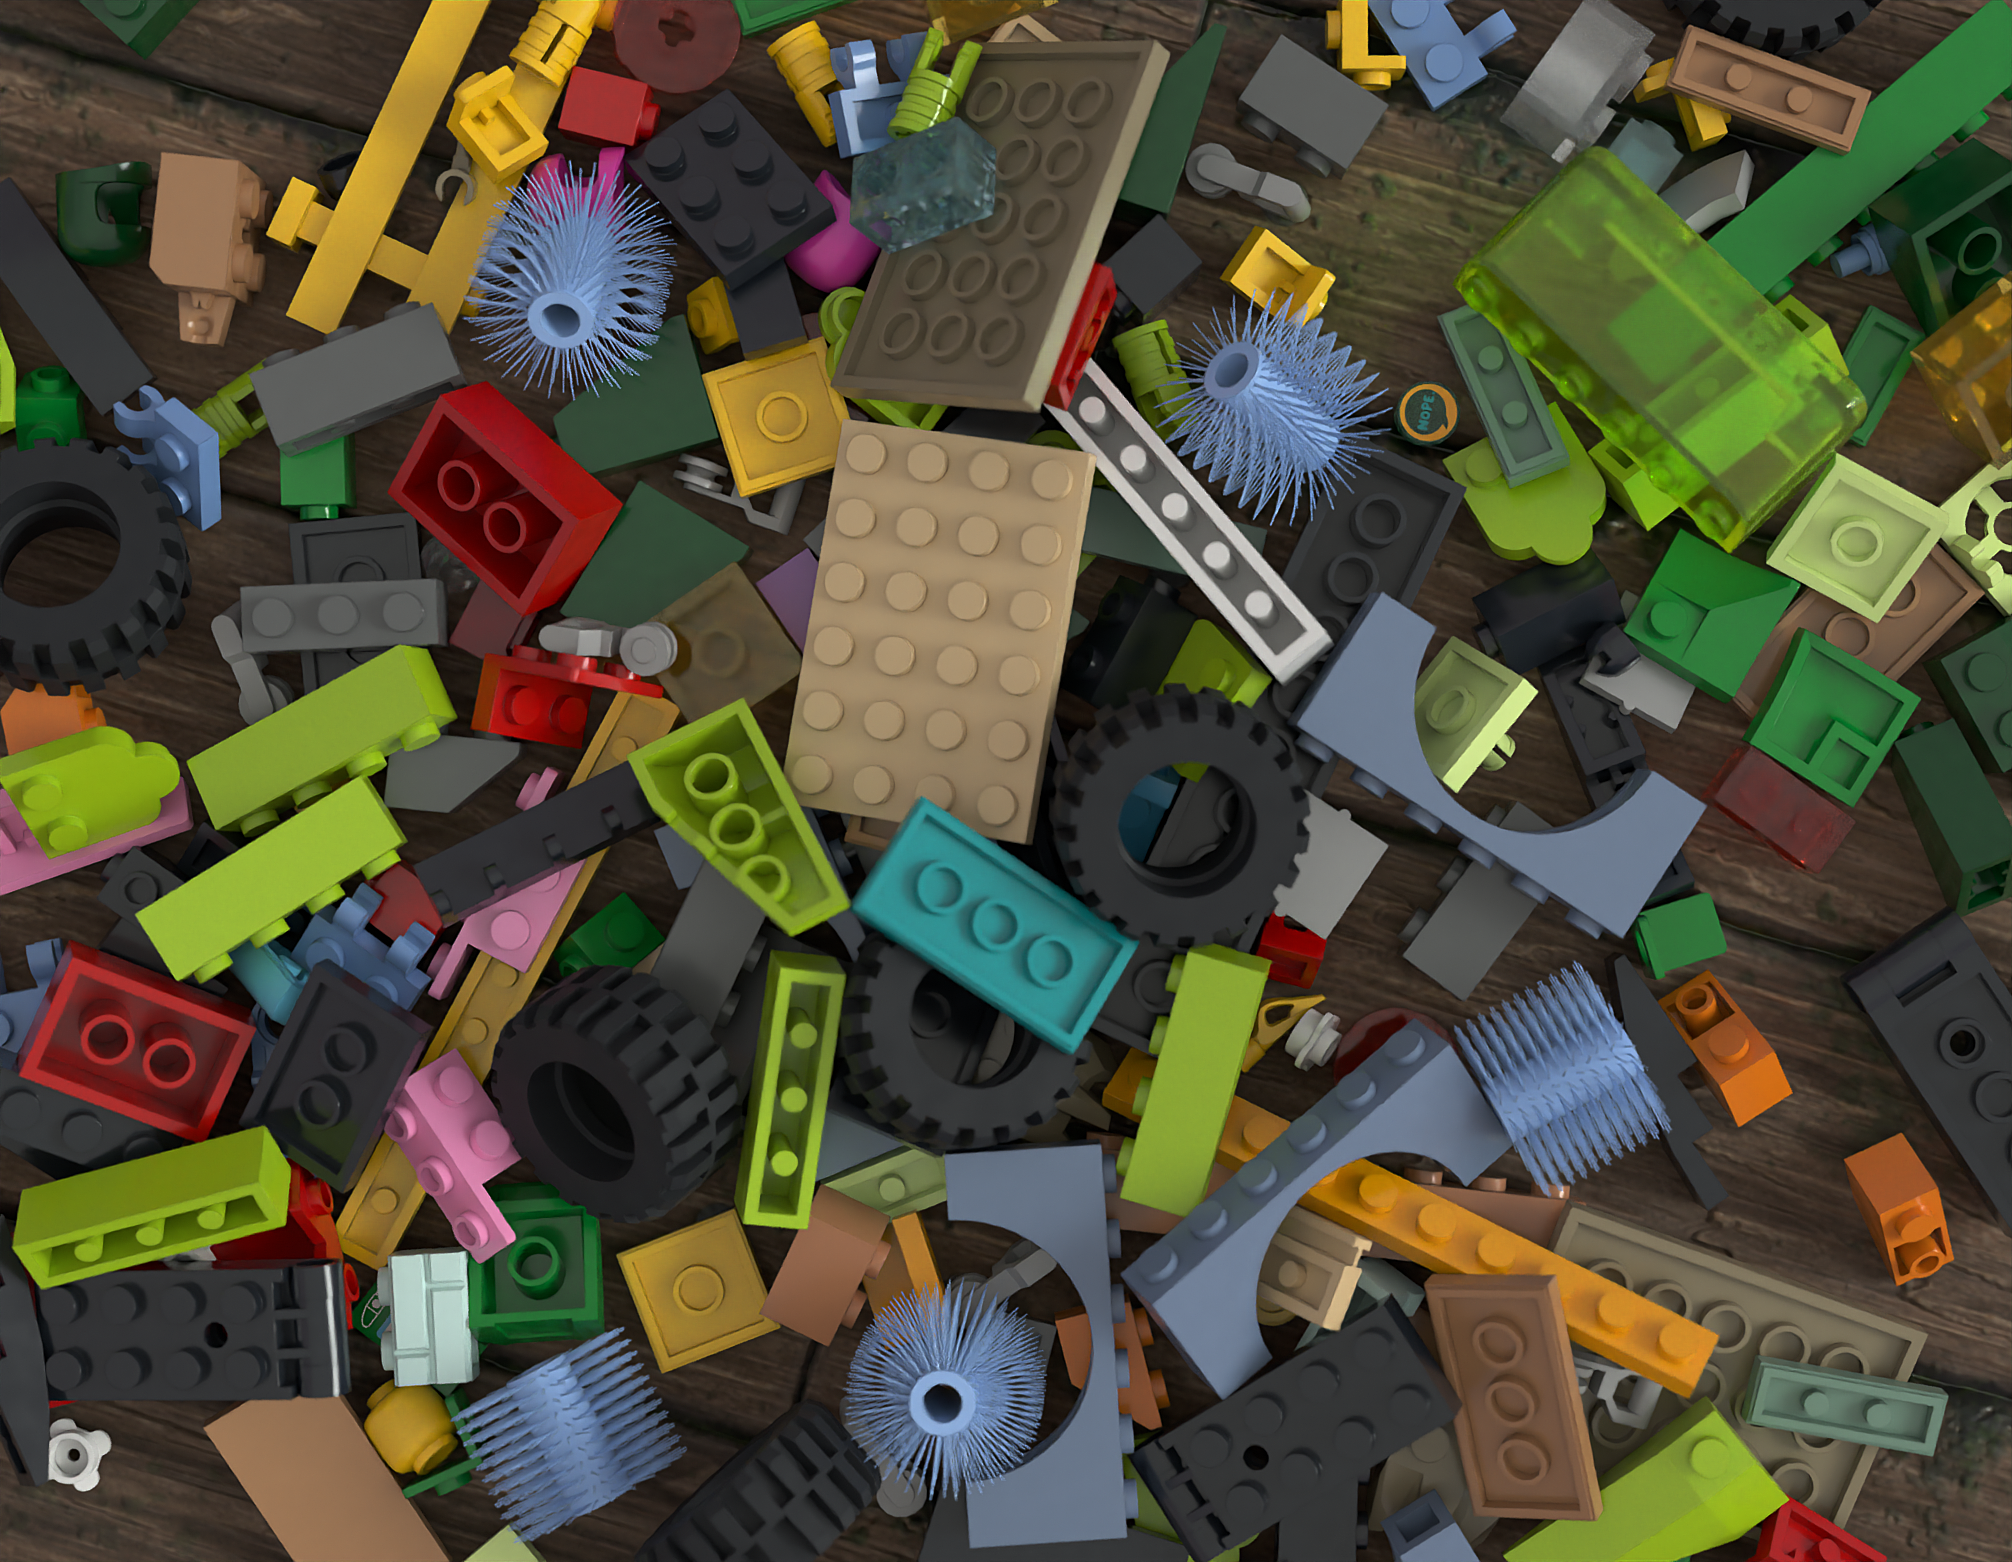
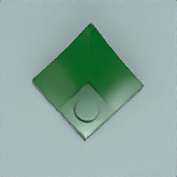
M1680 528L1672 536L1621 630L1634 644L1639 653L1722 703L1727 704L1736 695L1756 657L1801 584L1793 579L1736 558Z
M1798 627L1763 703L1741 740L1837 801L1853 808L1922 698L1805 628Z

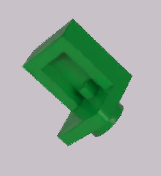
M50 365L36 368L33 371L27 372L17 387L15 430L19 452L35 448V439L55 437L58 446H69L70 439L74 437L87 439L83 399L86 394L65 367Z
M623 892L572 933L555 951L553 956L559 963V970L563 978L570 973H575L582 967L591 965H617L634 968L666 939L629 896Z

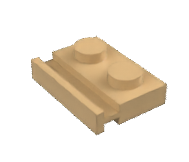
M1294 1205L1278 1226L1266 1250L1259 1272L1256 1294L1323 1328L1339 1331L1362 1269L1357 1267L1363 1249L1370 1250L1372 1241Z

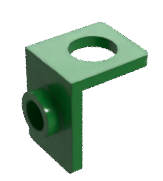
M1706 892L1641 911L1629 927L1644 976L1653 980L1665 978L1666 971L1723 954L1727 950L1712 897Z
M462 1387L453 1391L445 1399L452 1418L459 1415V1412L471 1407L470 1401ZM475 1413L467 1418L465 1416L458 1421L454 1420L457 1430H462L460 1429L461 1427L477 1418ZM480 1425L469 1432L465 1431L460 1434L463 1443L472 1439L471 1436L483 1431ZM487 1439L481 1442L477 1441L470 1446L467 1444L465 1448L468 1454L439 1466L425 1475L411 1479L402 1489L405 1499L432 1487L435 1488L437 1495L440 1496L472 1481L473 1477L470 1470L484 1463L483 1461L488 1459L493 1452L491 1450L471 1459L472 1457L469 1458V1456L473 1455L474 1451L484 1447L482 1445L488 1442Z

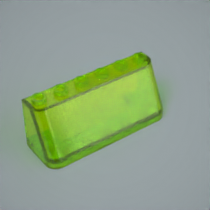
M1600 146L1587 147L1569 161L1462 266L1452 283L1473 310L1482 313L1509 340L1512 348L1518 354L1528 358L1554 383L1557 391L1563 398L1574 403L1601 429L1604 437L1612 445L1621 448L1648 475L1650 481L1658 490L1668 494L1695 520L1697 527L1703 534L1714 539L1729 554L1824 470L1835 453L1840 451L1867 416V404L1857 385L1617 156Z

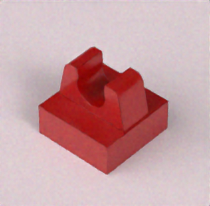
M1273 910L1268 922L1264 923L1253 955L1272 961L1267 976L1268 979L1310 990L1323 961L1327 938L1326 940L1307 927L1304 932L1286 928L1284 926L1285 915L1282 917L1277 916Z

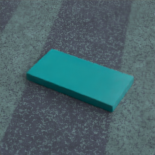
M923 796L915 800L850 904L851 907L848 908L849 911L1066 1055L1075 1052L1140 943L1138 940L1134 941L1119 934L1115 925L1108 920L1101 922L1086 905Z

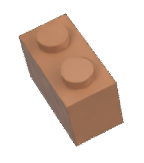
M821 1183L811 1204L808 1230L799 1229L759 1314L829 1347L839 1325L841 1324L852 1329L868 1294L857 1290L863 1276L866 1275L876 1280L892 1245L881 1240L891 1216Z

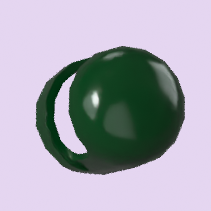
M130 161L55 174L58 238L64 253L70 259L91 267L109 268L131 264L143 256L151 240L152 228L141 225L140 199L143 191L152 188V167L150 164ZM109 209L116 224H108Z

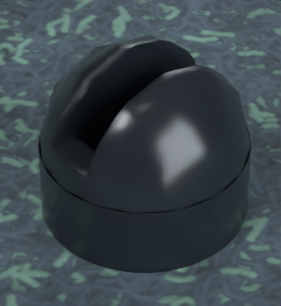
M361 150L339 155L324 163L317 170L324 189L337 202H339L360 157Z
M1607 620L1591 634L1584 648L1586 662H1589L1598 654L1605 660V663L1595 673L1607 678L1622 675L1642 659L1630 639L1610 620Z

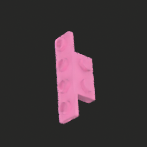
M547 767L542 776L533 772L522 788L515 806L525 811L554 797L565 773L555 767ZM585 858L460 920L464 925L453 946L443 942L427 970L426 975L434 980L428 995L438 1000L445 999L450 995L474 947L523 973H528L588 859Z
M180 777L177 787L168 795L160 798L161 811L153 823L52 859H48L5 789H1L0 896L113 857L116 853H125L130 851L133 846L142 847L190 830L194 823L189 788L185 780Z
M455 1048L409 1076L384 1130L392 1140L398 1143L415 1169L420 1185L428 1194L433 1196L451 1223L458 1242L465 1249L469 1250L477 1263H482L516 1240L515 1233L483 1187V1184L522 1158L512 1144L515 1138L510 1128L503 1127L498 1110Z

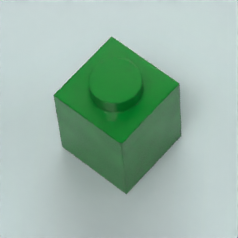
M355 433L345 435L289 458L280 450L281 505L291 510H300V520L339 519V509H357Z

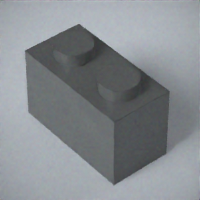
M1281 34L1240 96L1235 111L1244 116L1241 121L1242 126L1259 139L1272 144L1278 138L1298 151L1294 159L1309 172L1323 179H1326L1328 174L1331 173L1341 180L1382 119L1389 104Z

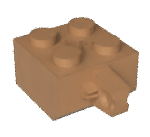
M161 153L149 266L163 284L178 292L180 340L188 344L224 347L234 306L252 308L254 292H262L264 287L266 258L264 254H259L258 251L261 228L268 229L271 224L273 195L271 191L265 190L266 182L240 160Z

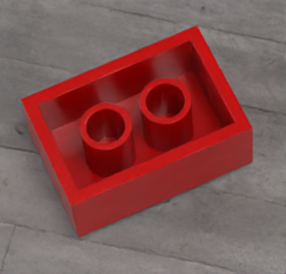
M488 381L439 396L387 491L397 503L522 617L568 599L623 506L622 502Z
M70 939L17 1055L19 1076L200 1143L206 1141L257 1027L252 1011L247 1007Z

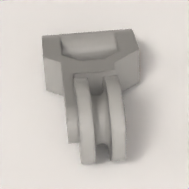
M1208 143L1200 145L1192 151L1187 159L1185 167L1187 179L1194 190L1204 198H1221L1234 190L1238 192L1242 199L1252 202L1269 213L1293 222H1302L1310 215V204L1298 184L1274 174L1260 172L1238 164L1230 151L1221 144Z
M680 454L678 461L687 465V470L685 472L675 470L673 478L684 482V489L741 508L748 523L788 536L807 479L778 487L767 515L753 510L748 497L741 499L736 482H734L730 496L721 494L723 486L715 483L714 478L716 476L727 478L729 472L727 468L700 457Z
M241 600L215 617L212 621L211 629L222 657L231 665L242 693L240 694L238 705L240 714L245 722L253 725L295 702L294 692L286 681L273 675H263L261 670L269 664L267 655L243 652Z
M572 616L543 627L539 634L541 645L549 651L577 656L611 657L620 654L624 665L632 673L640 676H652L669 668L675 661L678 652L677 640L673 632L666 625L656 621L645 622L633 628L609 625L600 620Z
M1025 1237L1021 1238L1009 1248L999 1262L992 1266L993 1276L989 1279L978 1273H965L954 1279L951 1283V1316L953 1317L954 1304L963 1277L959 1327H962L975 1282L964 1326L965 1329H968L984 1289L988 1284L981 1312L974 1327L976 1329L997 1292L999 1293L996 1296L993 1315L997 1312L998 1304L1019 1289L1031 1286L1056 1267L1057 1261L1034 1242Z
M1571 1349L1580 1394L1585 1393L1588 1386V1389L1595 1397L1600 1399L1604 1412L1613 1422L1639 1429H1647L1663 1386L1607 1358ZM1630 1374L1637 1375L1638 1378L1628 1404L1615 1402L1613 1394L1618 1382ZM1592 1376L1589 1385L1582 1377Z
M849 1394L843 1397L839 1403L840 1420L844 1428L854 1438L879 1424L853 1433L877 1420L875 1419L858 1427L856 1426L868 1420L848 1424L872 1414L869 1413L853 1418L851 1417L861 1413L844 1415L846 1413H854L853 1410L863 1408L847 1409V1407H854L855 1404L864 1402L849 1403V1401L862 1400L845 1399L861 1398L859 1396H852L855 1394ZM869 1408L863 1409V1410H859V1411H855V1412L867 1411V1410H869ZM875 1430V1431H873V1432H870V1433H868V1434H865V1435H863V1436H860V1437H858V1438H855V1440H856L860 1445H862V1444L866 1443L867 1441L871 1440L872 1438H874V1437L878 1436L879 1434H881V1433H882V1430H881L879 1433H877L875 1436L872 1435V1436L868 1437L867 1439H865V1440H863V1441H860V1440H862V1439H864L865 1437L871 1435L872 1433L876 1432L877 1430ZM884 1434L878 1437L873 1442L870 1441L869 1443L861 1447L867 1453H869L876 1446L883 1442L885 1438H883L881 1441H879L877 1444H875L873 1447L869 1449V1447L876 1443L879 1439H881L884 1436ZM884 1442L882 1445H880L878 1448H876L874 1451H872V1452H871L870 1454H868V1455L871 1456L872 1454H874V1453H875L876 1451H878L886 1442ZM890 1445L880 1455L878 1454L882 1450H880L878 1453L871 1457L876 1462V1464H878L883 1459V1457L892 1449L890 1448L878 1461H876L890 1447ZM890 1453L878 1465L880 1467L881 1479L888 1473V1471L886 1473L885 1471L888 1469L887 1465L892 1460L890 1457L893 1453ZM899 1460L886 1478L882 1480L881 1488L876 1493L880 1507L887 1514L895 1517H907L915 1514L923 1507L927 1498L925 1477L918 1494L923 1472L918 1466L905 1493L914 1464L910 1461L907 1463L896 1484H894L897 1479L896 1476L900 1471L899 1468L902 1460Z

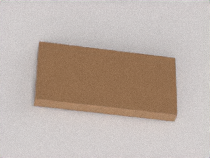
M1937 543L1878 623L1807 586L1787 606L1756 657L1736 695L1730 702L1752 722L1780 669L1792 637L1798 627L1809 630L1896 682L1986 592Z
M1432 1274L1424 1286L1442 1370L1463 1403L1453 1422L1473 1515L1478 1517L1597 1521L1603 1511V1504L1556 1275Z
M298 1395L293 1400H238L205 1420L203 1429L294 1562H452V1556L413 1498L405 1499L402 1493L403 1483L395 1471L379 1455L366 1435L363 1423L344 1395L319 1399L302 1398Z

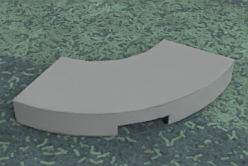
M1746 150L1715 160L1685 176L1659 195L1637 216L1619 240L1608 264V269L1617 283L1675 269L1683 251L1701 232L1719 220L1743 211L1755 167Z

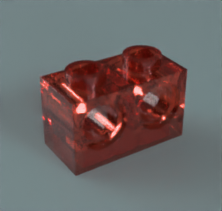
M1753 746L1736 747L1700 797L1704 802L1802 873L1819 874L1856 823L1851 817Z

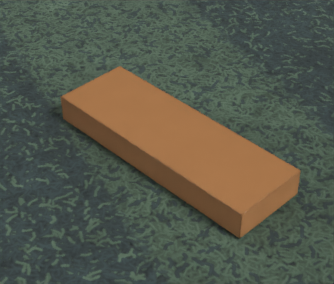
M1688 25L1684 31L1663 90L1843 156L1850 152L1872 92L1692 25Z

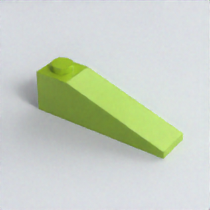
M744 697L626 755L653 811L790 937L851 907Z
M1705 1395L1597 1479L1603 1504V1511L1597 1521L1545 1519L1502 1552L1507 1562H1673L1739 1539L1786 1503L1789 1498Z

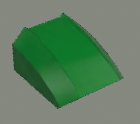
M540 1181L497 1184L487 1189V1193L515 1233L516 1240L482 1263H477L468 1250V1327L476 1341L507 1346L515 1343L583 1341L605 1333L599 1219L586 1214V1207L582 1205L571 1206L559 1197L560 1191L551 1183L545 1185Z

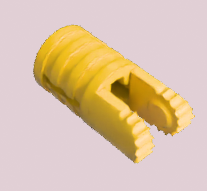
M542 0L537 8L536 15L532 16L527 30L522 33L518 40L519 43L516 48H513L509 57L531 74L559 88L564 80L565 73L569 72L573 65V60L581 52L585 40H588L592 34V30L587 26L600 6L599 0H551L550 2Z
M810 21L780 37L768 47L767 53L772 60H775L777 69L781 75H784L787 80L786 84L796 95L797 103L826 148L836 143L837 138L831 108L824 96L828 93L831 94L844 90V87L837 80L832 69L827 40L820 34V28L816 21Z

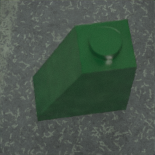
M684 314L671 317L651 334L659 337H651L658 340L650 339L656 343L646 340L652 345L643 341L647 346L640 343V346L634 348L652 358L643 355L647 358L645 359L636 354L642 359L640 360L630 352L636 361L629 354L626 355L629 359L626 357L621 359L623 363L638 373L639 376L623 365L630 372L628 373L617 363L625 374L622 373L616 364L614 365L616 372L612 367L608 370V373L621 389L605 373L612 387L606 377L602 375L603 383L600 378L593 383L599 398L591 385L588 387L589 392L587 389L583 391L574 401L570 402L553 417L557 434L548 437L596 480L680 456L681 453L689 454L723 444L701 376L704 372L689 321Z
M639 480L560 610V613L568 618L578 616L626 628H633L645 622H660L747 563L754 550Z
M1952 718L1937 725H1934L1933 722H1923L1909 728L1900 735L1898 741L1894 742L1890 768L1947 906H1950L1960 917H1963L2012 897V826L1956 721Z

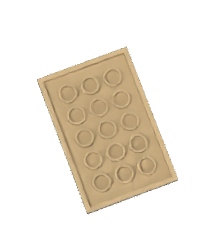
M843 419L783 772L799 806L901 823L915 800L923 796L983 837L1032 845L1097 456L1088 452Z

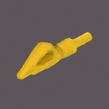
M1323 994L1300 997H1276L1260 1002L1253 1026V1033L1249 1040L1241 1070L1246 1074L1272 1045L1300 1021L1308 1010L1327 998ZM1279 1006H1291L1287 1017L1273 1024L1267 1023L1265 1014L1269 1009Z

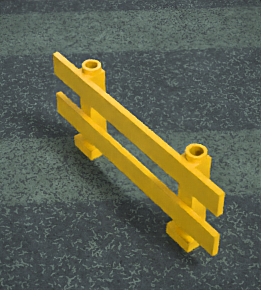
M432 0L334 211L321 205L324 195L316 187L292 177L266 236L274 243L296 253L299 252L303 241L317 249L286 316L326 335L339 329L365 271L410 291L411 293L406 303L418 301L421 306L432 302L442 317L448 335H450L459 315L468 318L478 316L482 307H473L483 306V304L468 303L482 302L465 301V299H475L463 296L485 300L486 297L484 296L488 293L478 294V292L489 291L473 290L482 287H473L470 285L477 284L468 283V281L475 282L468 278L477 280L470 277V275L477 278L479 272L474 271H480L473 267L481 268L473 265V263L480 265L474 261L483 264L478 258L479 256L486 257L477 253L487 254L478 251V249L488 252L479 248V246L490 250L482 244L484 242L493 243L482 240H492L482 235L493 238L484 234L485 232L496 237L487 231L489 230L497 235L492 230L493 228L498 232L497 228L487 226H496L487 223V221L495 223L488 218L499 222L491 217L494 216L503 222L496 214L504 219L505 217L502 214L506 215L507 212L493 206V204L505 209L496 203L498 202L509 209L504 203L510 206L509 202L512 203L515 195L506 189L505 186L516 194V191L511 186L518 190L524 177L523 172L526 173L529 164L493 184L473 159L470 173L475 177L478 184L476 198L469 205L464 206L467 184L463 180L428 255L383 233L492 0ZM599 0L600 6L587 27L591 30L593 28L598 30L599 28L609 32L619 15L624 0ZM581 50V52L579 53V55L576 56L575 59L573 60V65H572V67L576 65V63H577V61H578V59H579V57H580V55H581V53H582V50ZM517 64L513 72L515 79L509 94L540 132L544 134L571 76L572 67L569 72L565 73L564 80L558 88L541 80Z

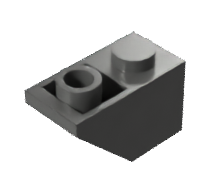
M448 723L438 729L441 736L431 744L413 751H405L402 748L389 755L384 804L386 807L458 813L527 757L528 744L511 742V736L479 730L473 731V738L448 736Z

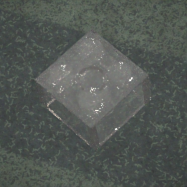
M1584 0L1500 118V121L1561 164L1573 149L1584 156L1616 113V111L1606 105L1608 101L1613 98L1621 104L1654 60L1644 51L1655 37V34L1607 0Z

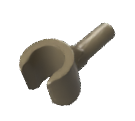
M459 141L456 153L453 156L451 169L443 172L438 177L435 189L438 199L443 202L446 196L448 180L453 176L461 177L467 184V194L464 199V206H466L476 198L478 184L475 177L470 173L472 165L471 156Z

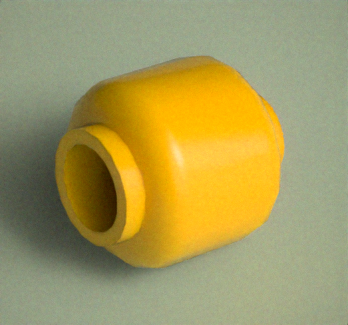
M392 1379L379 1387L367 1401V1406L371 1411L364 1422V1431L379 1455L398 1473L405 1474L416 1471L420 1476L425 1475L447 1459L458 1445V1440L454 1436L457 1428L454 1421H452L453 1419H451L452 1417L445 1400L430 1384L395 1386V1379Z

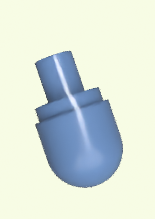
M1873 223L1861 227L1858 233L1851 236L1850 247L1830 255L1832 269L1839 278L1858 270H1862L1868 276L1873 274L1881 275L1890 271L1885 255L1880 248Z

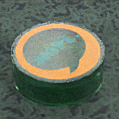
M1421 381L1410 386L1398 399L1394 413L1395 423L1401 435L1409 442L1419 446H1434L1445 441L1456 430L1460 420V405L1452 390L1444 384L1436 381Z

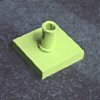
M1835 453L1768 549L1766 564L1878 623L1948 528L1949 513L1844 456Z
M1455 636L1450 638L1416 680L1414 714L1420 746L1427 764L1437 781L1457 793L1479 765L1485 770L1495 771L1506 764L1492 750L1496 746L1511 758L1515 750V741L1505 733L1536 696L1538 691L1520 675Z

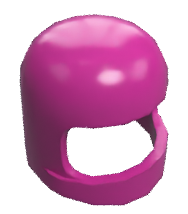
M625 147L601 148L598 176L593 178L588 212L589 218L605 173L606 176L594 218L619 171L620 173L609 195L615 185L616 187L603 211L604 213L612 198L605 215L624 191L623 156L626 155ZM561 153L549 155L541 159L533 167L531 174L548 197L540 177L542 178L557 210V204L550 183L552 180L545 164L562 198L554 169L556 168L570 213L565 179L566 174L570 202L573 195V217H575L571 172L567 167L564 155ZM530 174L529 180L542 194V192L540 191L539 187L537 186L536 182ZM573 175L575 189L577 181V207L579 213L580 177ZM581 177V209L582 204L584 205L586 190L589 188L590 177ZM528 181L527 188L546 216L536 189ZM553 185V189L564 221L565 216L563 205ZM527 190L526 195L529 197V199H530V200L534 203V205L537 207L536 203L534 202L533 198L531 197L530 193H529L528 190ZM624 192L623 195L620 197V199L618 200V202L616 203V205L613 207V209L611 210V212L609 213V215H610V214L620 205V203L623 201V199L625 198V192ZM540 196L550 220L553 221L549 206ZM625 203L614 214L607 224V228L614 222L620 212L623 213L625 211ZM527 205V209L535 219L536 223L539 224L538 219L534 213V210ZM552 211L553 216H554V219H555V223L558 225V224H559V220L557 219L556 215H555L554 212ZM626 212L614 223V225L626 216ZM537 213L542 226L546 227L544 219ZM626 222L615 232L613 236H615L617 233H619L626 227ZM625 236L620 237L616 243L622 242Z
M823 170L813 184L832 204L837 221L786 254L784 258L790 269L803 281L816 289L832 293L842 287H855L879 257L889 230L860 208L847 194L838 180L827 170Z

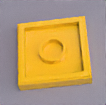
M823 336L809 340V343L753 360L743 361L701 375L741 499L835 469L843 419H851L843 395L830 386L831 380L828 377L825 366L828 348Z
M737 1207L616 1254L662 1374L764 1335L782 1326V1324L759 1314L769 1294V1289Z

